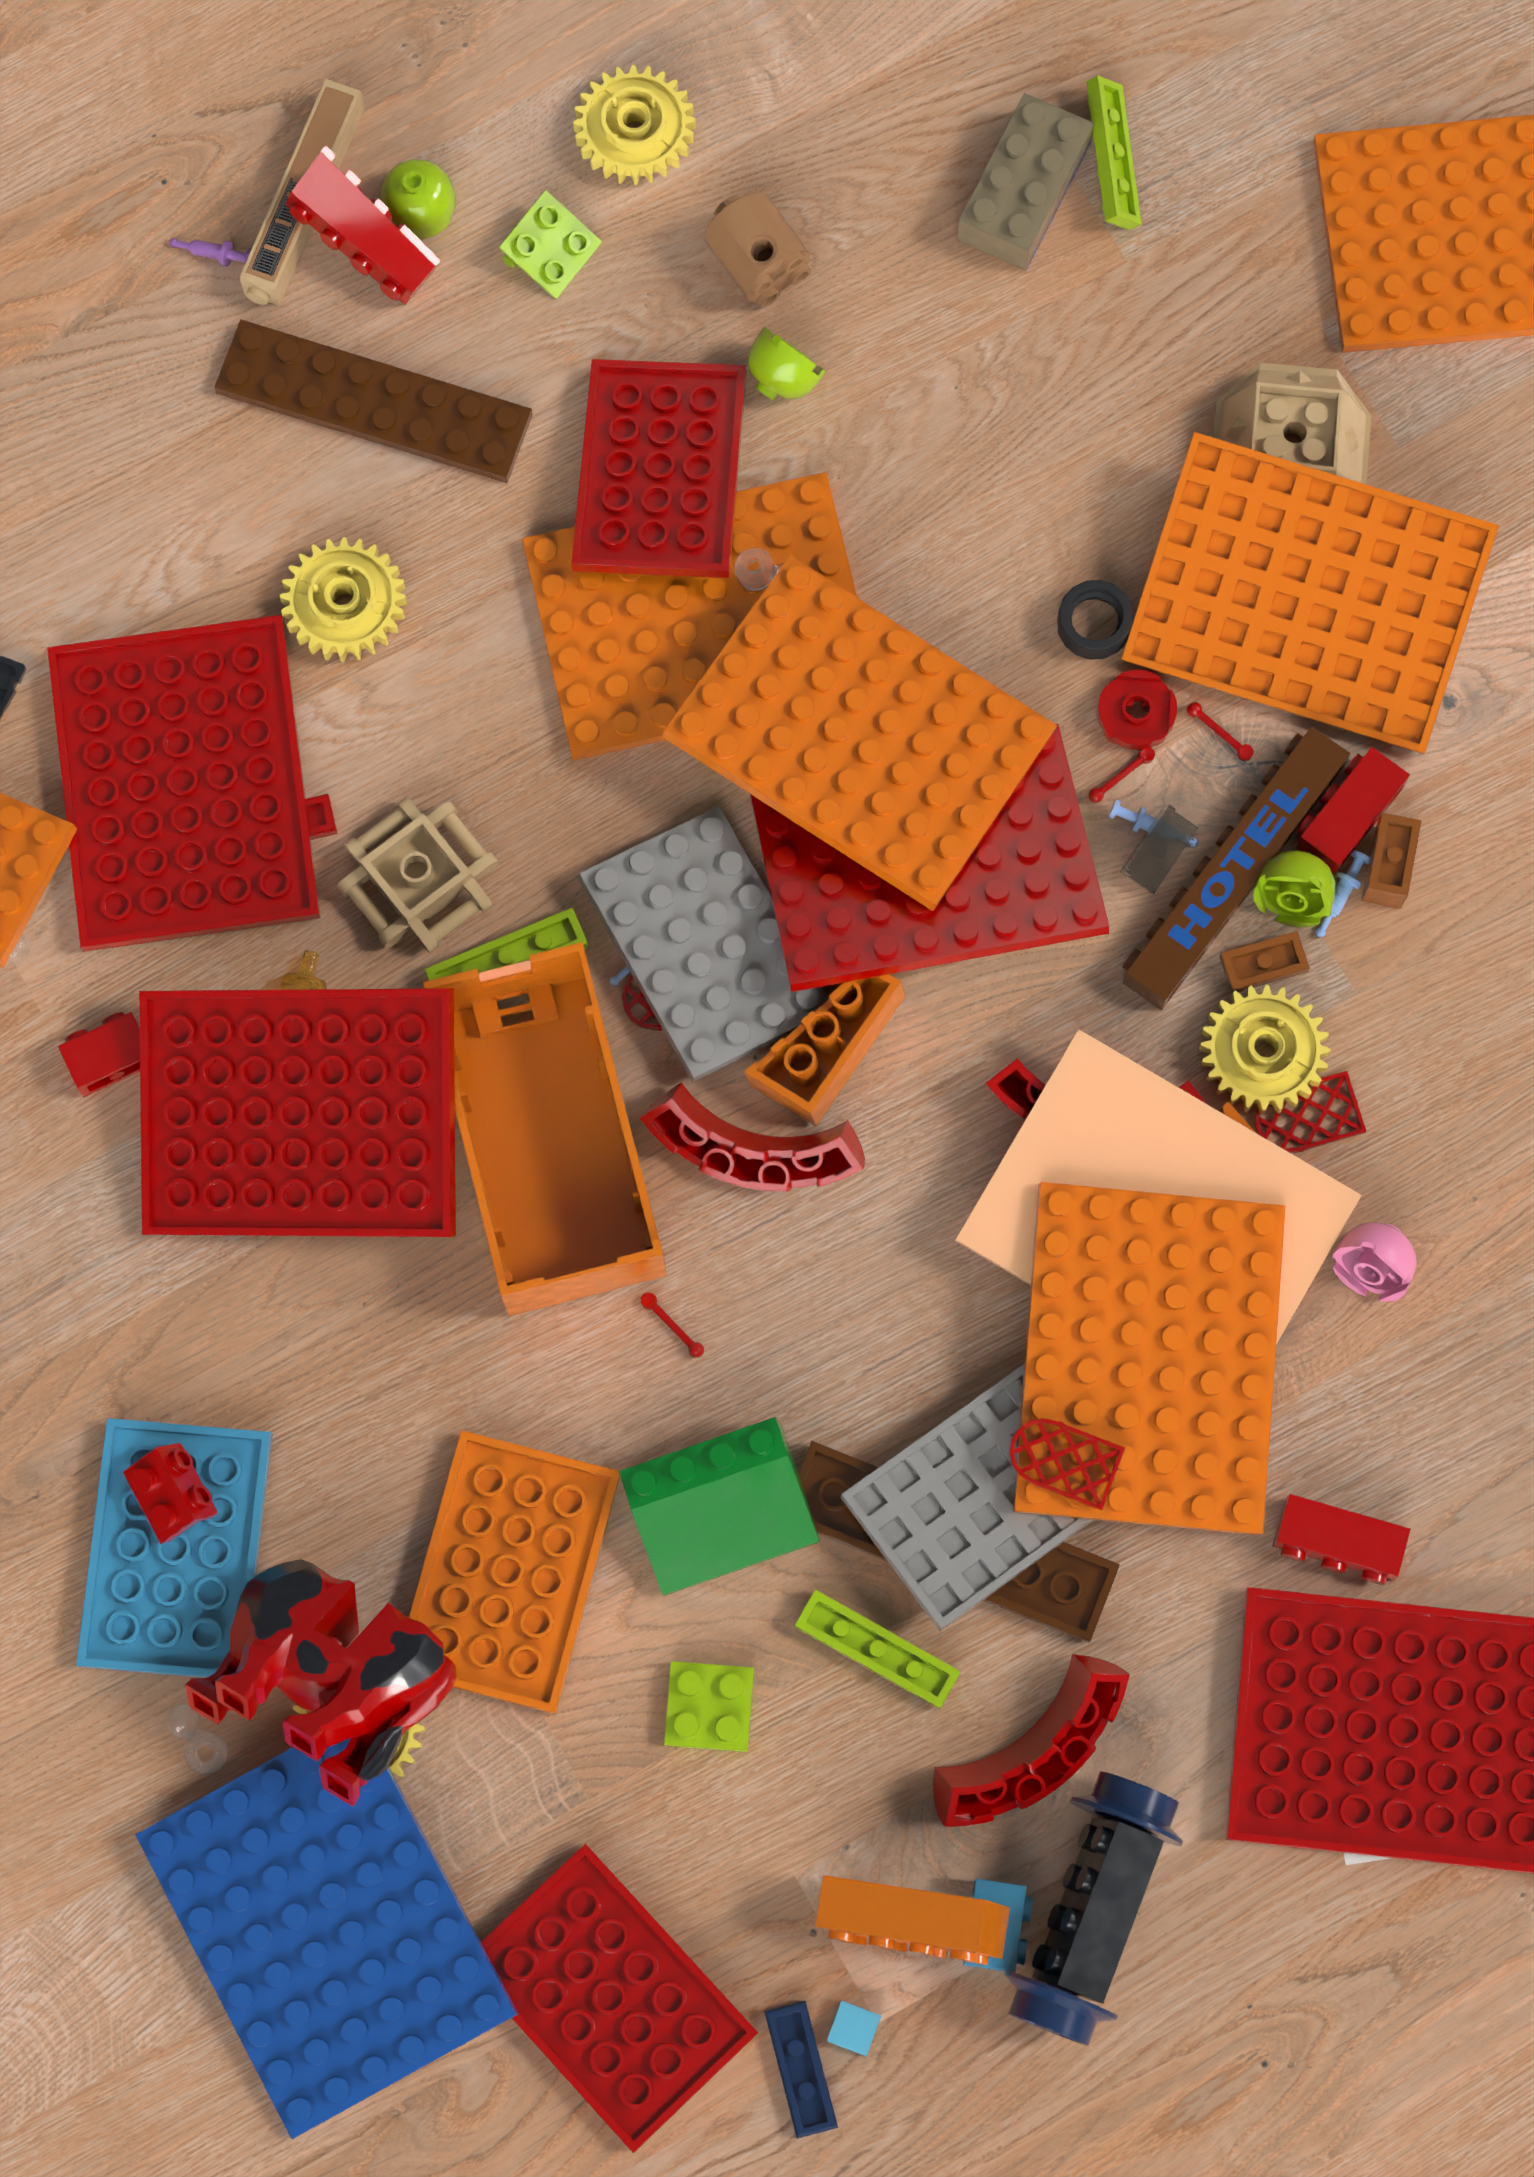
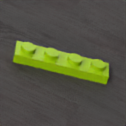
M1097 75L1086 81L1088 107L1091 113V121L1094 123L1092 138L1097 157V174L1100 180L1103 201L1102 210L1105 222L1132 230L1142 225L1123 85Z
M569 908L424 970L428 980H433L477 969L479 973L530 960L529 955L583 942L584 949L589 946L573 908Z
M816 1589L795 1624V1628L938 1709H941L961 1673V1671Z

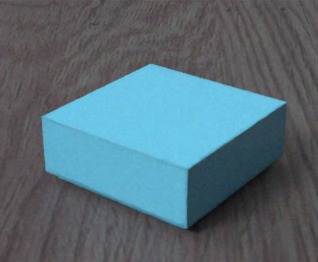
M841 2000L827 2042L867 2057L881 2015Z

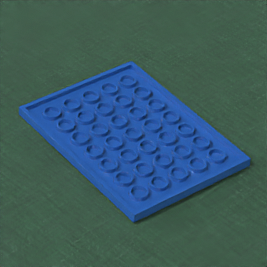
M350 1738L328 1747L318 1761L292 1747L135 1834L291 2139L298 2137L518 2014L389 1766L386 1771L378 1777L370 1779L367 1784L360 1788V1796L354 1806L347 1804L323 1788L320 1765L326 1758L335 1756L347 1747Z

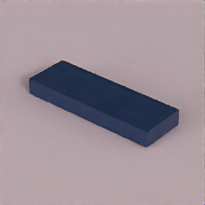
M806 2001L765 2011L796 2138L799 2139L838 2128Z

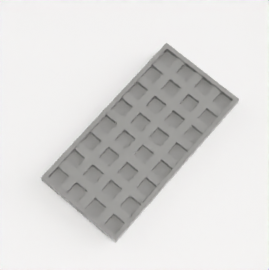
M1025 1364L845 1491L840 1497L939 1631H942L1093 1521L1092 1519L1013 1512L1016 1471L1012 1466L1009 1451L1011 1440L1020 1428ZM1019 1437L1016 1440L1015 1448L1018 1447Z

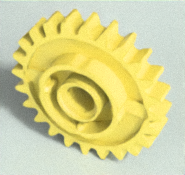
M632 65L628 74H624L620 67H616V76L614 78H611L604 72L602 73L603 84L599 85L592 81L589 83L591 94H580L583 106H575V117L577 119L573 121L574 132L578 133L575 135L576 146L582 147L581 155L583 159L591 158V169L593 171L603 167L605 179L613 173H617L619 184H622L626 176H630L634 185H637L640 176H645L650 183H653V173L659 172L663 177H667V165L675 168L680 167L678 155L688 157L689 148L687 144L694 143V132L692 130L696 129V121L694 117H691L694 115L693 103H687L688 95L686 90L677 92L678 81L676 79L665 83L664 71L653 77L650 66H647L644 72L639 74L636 66ZM633 121H637L643 124L638 128H629L626 126L628 123Z
M346 537L342 538L338 547H335L332 541L327 539L325 550H320L314 544L311 545L312 557H307L300 553L298 556L302 566L290 565L288 568L293 579L282 580L283 587L288 592L280 594L281 603L287 606L281 612L284 619L290 620L287 623L289 633L298 632L296 640L299 645L309 642L308 648L312 655L319 649H323L325 660H329L334 652L338 653L341 662H345L349 652H352L357 660H361V650L367 649L373 655L376 654L375 642H380L387 646L389 643L385 633L397 634L399 630L394 620L405 619L404 611L399 606L407 604L406 595L400 593L406 588L404 580L397 579L400 575L398 566L389 567L391 560L388 554L378 557V549L375 544L368 550H364L362 539H358L353 547L349 546ZM341 594L353 596L348 604L338 605L334 603L335 599Z
M1265 985L1262 994L1259 995L1252 986H1249L1246 998H1243L1237 991H1234L1231 996L1232 1005L1221 1000L1218 1005L1221 1014L1211 1012L1208 1017L1209 1022L1214 1027L1206 1026L1201 1033L1205 1038L1209 1039V1041H1204L1199 1046L1200 1051L1209 1054L1202 1059L1201 1067H1211L1213 1069L1206 1078L1207 1082L1218 1080L1220 1085L1216 1094L1219 1095L1226 1091L1230 1092L1229 1103L1231 1105L1237 1100L1242 1099L1245 1112L1251 1108L1252 1104H1257L1260 1114L1264 1115L1270 1104L1277 1113H1281L1283 1101H1286L1291 1107L1295 1108L1298 1104L1297 1094L1308 1099L1312 1093L1308 1085L1318 1087L1322 1081L1316 1072H1326L1328 1064L1320 1058L1327 1057L1331 1052L1330 1048L1321 1045V1043L1327 1040L1329 1033L1317 1031L1323 1018L1311 1019L1309 1014L1313 1005L1310 1004L1303 1008L1299 1007V994L1295 995L1291 1000L1286 999L1284 987L1279 990L1277 995H1272L1269 985ZM1258 1042H1267L1274 1048L1275 1055L1262 1057L1256 1052L1254 1045Z

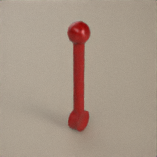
M1192 702L1187 706L1189 716L1198 717L1237 751V756L1241 761L1246 762L1252 758L1254 754L1253 748L1248 744L1242 745L1206 715L1199 703Z
M1152 748L1141 749L1138 758L1100 788H1093L1089 791L1090 801L1093 803L1101 802L1108 790L1141 764L1151 763L1155 757V751Z
M647 1292L642 1295L641 1304L643 1308L652 1310L688 1347L690 1356L694 1358L701 1357L704 1354V1346L699 1342H694L657 1304V1298L653 1293Z

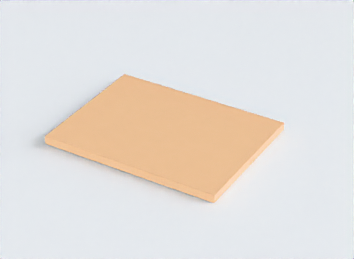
M1078 1029L955 1241L1031 1285L1040 1182L1286 1205L1277 1344L1362 1195Z

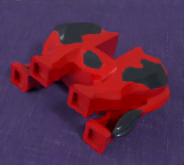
M299 1559L270 1567L247 1582L240 1596L230 1630V1652L225 1656L214 1674L207 1678H191L185 1684L189 1707L218 1725L228 1710H232L250 1721L256 1714L258 1705L266 1702L269 1693L276 1686L283 1695L297 1706L311 1711L307 1714L290 1715L283 1721L284 1738L287 1744L318 1761L328 1747L350 1738L347 1747L335 1756L326 1758L320 1765L321 1784L326 1791L347 1804L354 1806L360 1796V1788L367 1784L370 1779L378 1777L386 1771L396 1754L403 1734L440 1705L453 1688L457 1675L455 1664L444 1655L443 1642L424 1623L404 1616L390 1603H387L359 1634L355 1583L350 1580L334 1578L313 1563Z

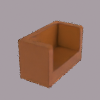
M1387 813L1381 814L1375 827L1370 854L1371 860L1368 865L1362 897L1363 902L1398 909L1402 908L1408 897L1422 820Z

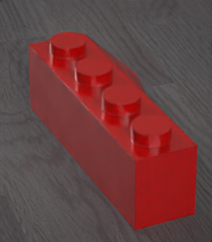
M325 146L293 188L285 205L290 208L291 215L303 225L309 224L320 233L321 240L333 250L339 249L350 259V263L355 270L362 275H370L376 280L386 296L394 301L399 300L406 305L433 274L440 259L405 224H399L396 227L391 222L392 215L389 212V208L379 198L376 200L368 199L358 185L361 180L351 170L344 174L332 162L336 155Z

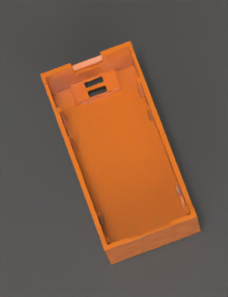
M583 942L529 955L530 960L479 973L477 969L423 982L424 988H454L455 1112L500 1294L509 1317L667 1276L660 1239ZM524 994L529 996L530 1003L502 1010L498 1009L497 1001ZM532 1010L534 1019L503 1027L501 1017Z

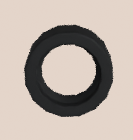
M1102 580L1084 581L1072 587L1063 597L1057 618L1058 634L1065 647L1075 655L1090 660L1105 659L1117 653L1127 642L1133 623V611L1128 597L1116 585ZM1097 599L1111 605L1118 614L1116 631L1104 640H1090L1078 634L1072 625V615L1074 609L1081 602Z

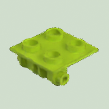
M544 190L498 248L505 253L502 260L506 265L511 268L518 265L556 300L602 241L547 190Z

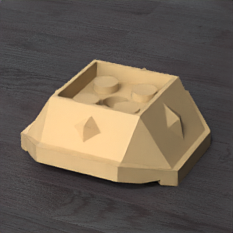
M1260 362L1217 400L1214 414L1213 438L1367 484L1372 415L1338 370ZM1296 434L1301 438L1302 442L1290 443L1285 439L1284 435Z

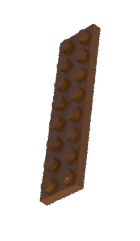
M240 319L214 386L216 394L504 483L509 481L533 415L532 408Z
M811 1441L798 1475L817 1534L888 1562L840 1498L841 1494L879 1467ZM1062 1542L983 1601L1090 1643L1120 1564Z

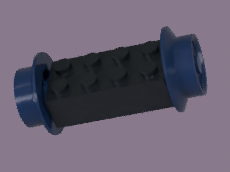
M1103 1771L1099 1772L1091 1795L1071 1797L1070 1800L1073 1805L1099 1818H1092L1090 1824L1087 1823L1080 1833L1078 1847L1081 1849L1075 1864L1072 1863L1064 1875V1894L1060 1904L1057 1903L1050 1912L1047 1922L1050 1930L1045 1944H1041L1037 1948L1033 1957L1032 1967L1035 1970L1032 1978L1036 1980L1008 1970L1004 1973L1017 1989L1008 2012L1009 2015L1085 2046L1089 2045L1097 2022L1117 2020L1118 2015L1083 1999L1104 2003L1163 1843L1175 1846H1182L1183 1840L1170 1827L1179 1805L1178 1801L1145 1785Z

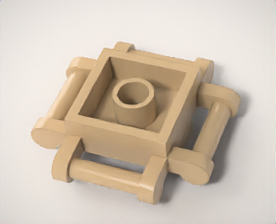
M405 797L397 803L399 808L357 839L352 837L343 844L350 856L359 864V867L338 883L337 888L344 897L349 896L378 932V940L384 948L392 947L411 930L426 951L431 953L439 947L438 942L480 910L484 913L493 906V903L476 880L491 873L498 866L499 861L491 852L487 853L458 818V810L450 801L442 804L432 813L425 816L424 813L421 814L408 797ZM408 820L410 821L408 825H406L404 828H402L400 831H398L396 834H394L392 837H390L388 840H386L372 852H370L369 854L366 853V851H368L370 848H372L374 845H376L390 833L395 831L405 822H407ZM445 825L474 861L473 864L466 867L437 831L438 827ZM371 879L401 917L393 924L388 921L361 887L367 880ZM465 889L471 898L430 929H427L422 921L424 919H431L458 898V894Z

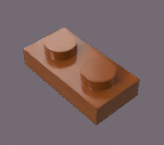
M1298 931L1221 952L1219 956L1231 994L1234 991L1247 990L1249 986L1254 988L1307 973L1310 969Z

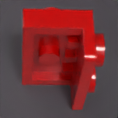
M180 1443L156 1447L123 1471L160 1544L171 1542L197 1522L211 1519L218 1513L212 1502L209 1490L203 1485L193 1466L191 1456Z

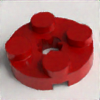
M1129 670L1119 674L1108 686L1104 687L1099 697L1097 717L1099 725L1104 731V736L1109 742L1118 744L1123 748L1141 750L1158 746L1165 741L1176 720L1177 700L1171 688L1169 690L1167 685L1161 682L1162 678L1155 673L1145 670ZM1134 701H1139L1143 703L1142 708H1148V714H1143L1139 719L1133 718L1132 714L1129 715L1126 708H1131Z

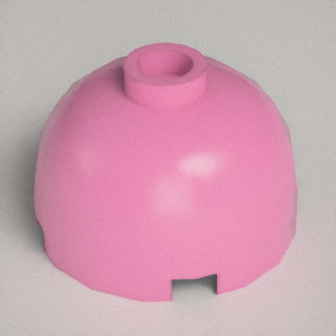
M1377 1222L1362 1223L1352 1228L1338 1243L1332 1255V1259L1335 1258L1336 1260L1333 1266L1334 1272L1346 1286L1365 1297L1367 1289L1375 1294H1381L1378 1301L1383 1302L1399 1300L1406 1294L1412 1283L1417 1265L1415 1250L1407 1237L1397 1227Z

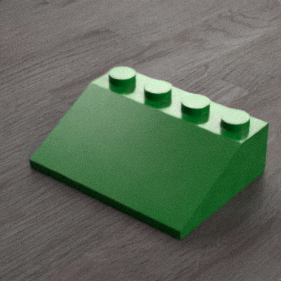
M776 1417L619 1471L631 1512L663 1596L820 1542L783 1426Z

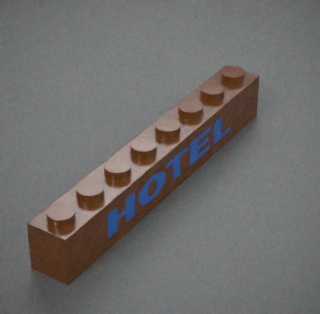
M1311 726L1304 736H1301L1299 733L1294 736L1284 751L1288 758L1281 767L1274 764L1261 782L1266 786L1258 798L1253 794L1249 796L1238 813L1243 818L1235 828L1228 825L1215 843L1220 847L1212 859L1204 856L1192 874L1197 879L1189 889H1186L1184 886L1179 889L1169 904L1173 911L1166 920L1159 917L1146 934V937L1150 939L1149 943L1142 952L1136 948L1124 963L1122 968L1127 972L1123 984L1161 1011L1253 890L1256 880L1266 863L1282 851L1345 767L1350 752Z

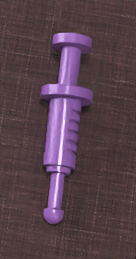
M172 238L169 241V245L172 248L189 249L192 255L219 260L220 265L226 267L230 265L232 260L244 262L245 265L252 250L249 248L246 253L235 251L233 243L230 241H224L222 245L196 239L190 243L178 241L176 238Z

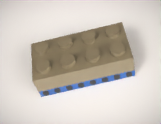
M1024 93L959 219L957 241L1027 271L1091 144L1094 123Z

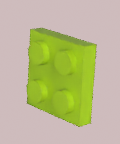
M671 1661L664 1746L748 1753L754 1667Z

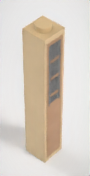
M325 79L239 277L244 295L252 302L260 305L270 303L280 307L313 231L309 224L303 225L291 215L290 208L285 204L293 188L325 146L336 155L332 162L340 168L365 110L360 90Z

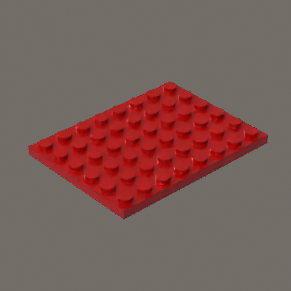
M282 615L47 647L66 821L73 823L77 828L69 844L80 948L83 952L321 918Z
M1056 724L1055 731L934 911L750 794L791 992L1109 934V922L1059 724Z
M454 988L139 991L142 1235L456 1236Z
M1247 1587L1226 1840L1534 1874V1618Z

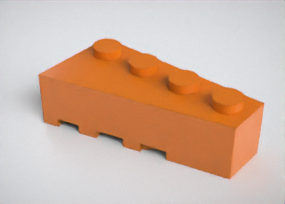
M890 974L844 982L829 995V999L822 1006L801 1020V1024L785 1039L781 1038L776 1042L766 1056L758 1063L754 1062L744 1071L749 1085L812 1125L817 1126L906 997L902 982Z

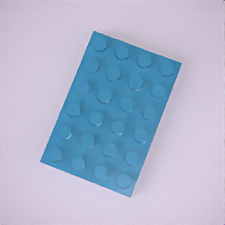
M107 1418L76 1666L207 1678L218 1670L225 1656L230 1652V1630L240 1596L247 1582L257 1574L273 1435L271 1432ZM180 1443L191 1456L193 1466L203 1485L209 1490L212 1502L218 1513L211 1519L197 1522L171 1542L160 1544L123 1471L156 1447Z

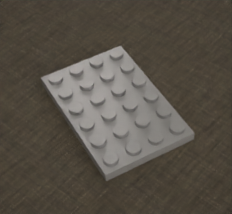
M719 806L579 873L578 879L692 1083L789 1035L801 1024V1020L811 1011L815 1012L829 999L823 987L791 992L771 896Z

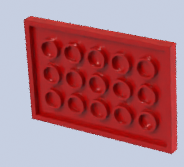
M592 359L571 560L572 571L711 578L730 577L747 375L746 365Z
M586 1843L481 1942L518 2012L512 2019L632 2153H635L758 2034L756 2029Z

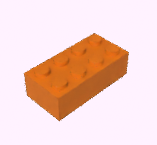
M823 1875L815 1927L829 1930V1939L840 1940L845 1943L866 1946L867 1939L869 1938L868 1945L900 1952H907V1945L910 1944L909 1951L921 1953L922 1955L947 1959L948 1951H951L950 1958L988 1965L989 1957L1003 1958L1010 1907L984 1899Z

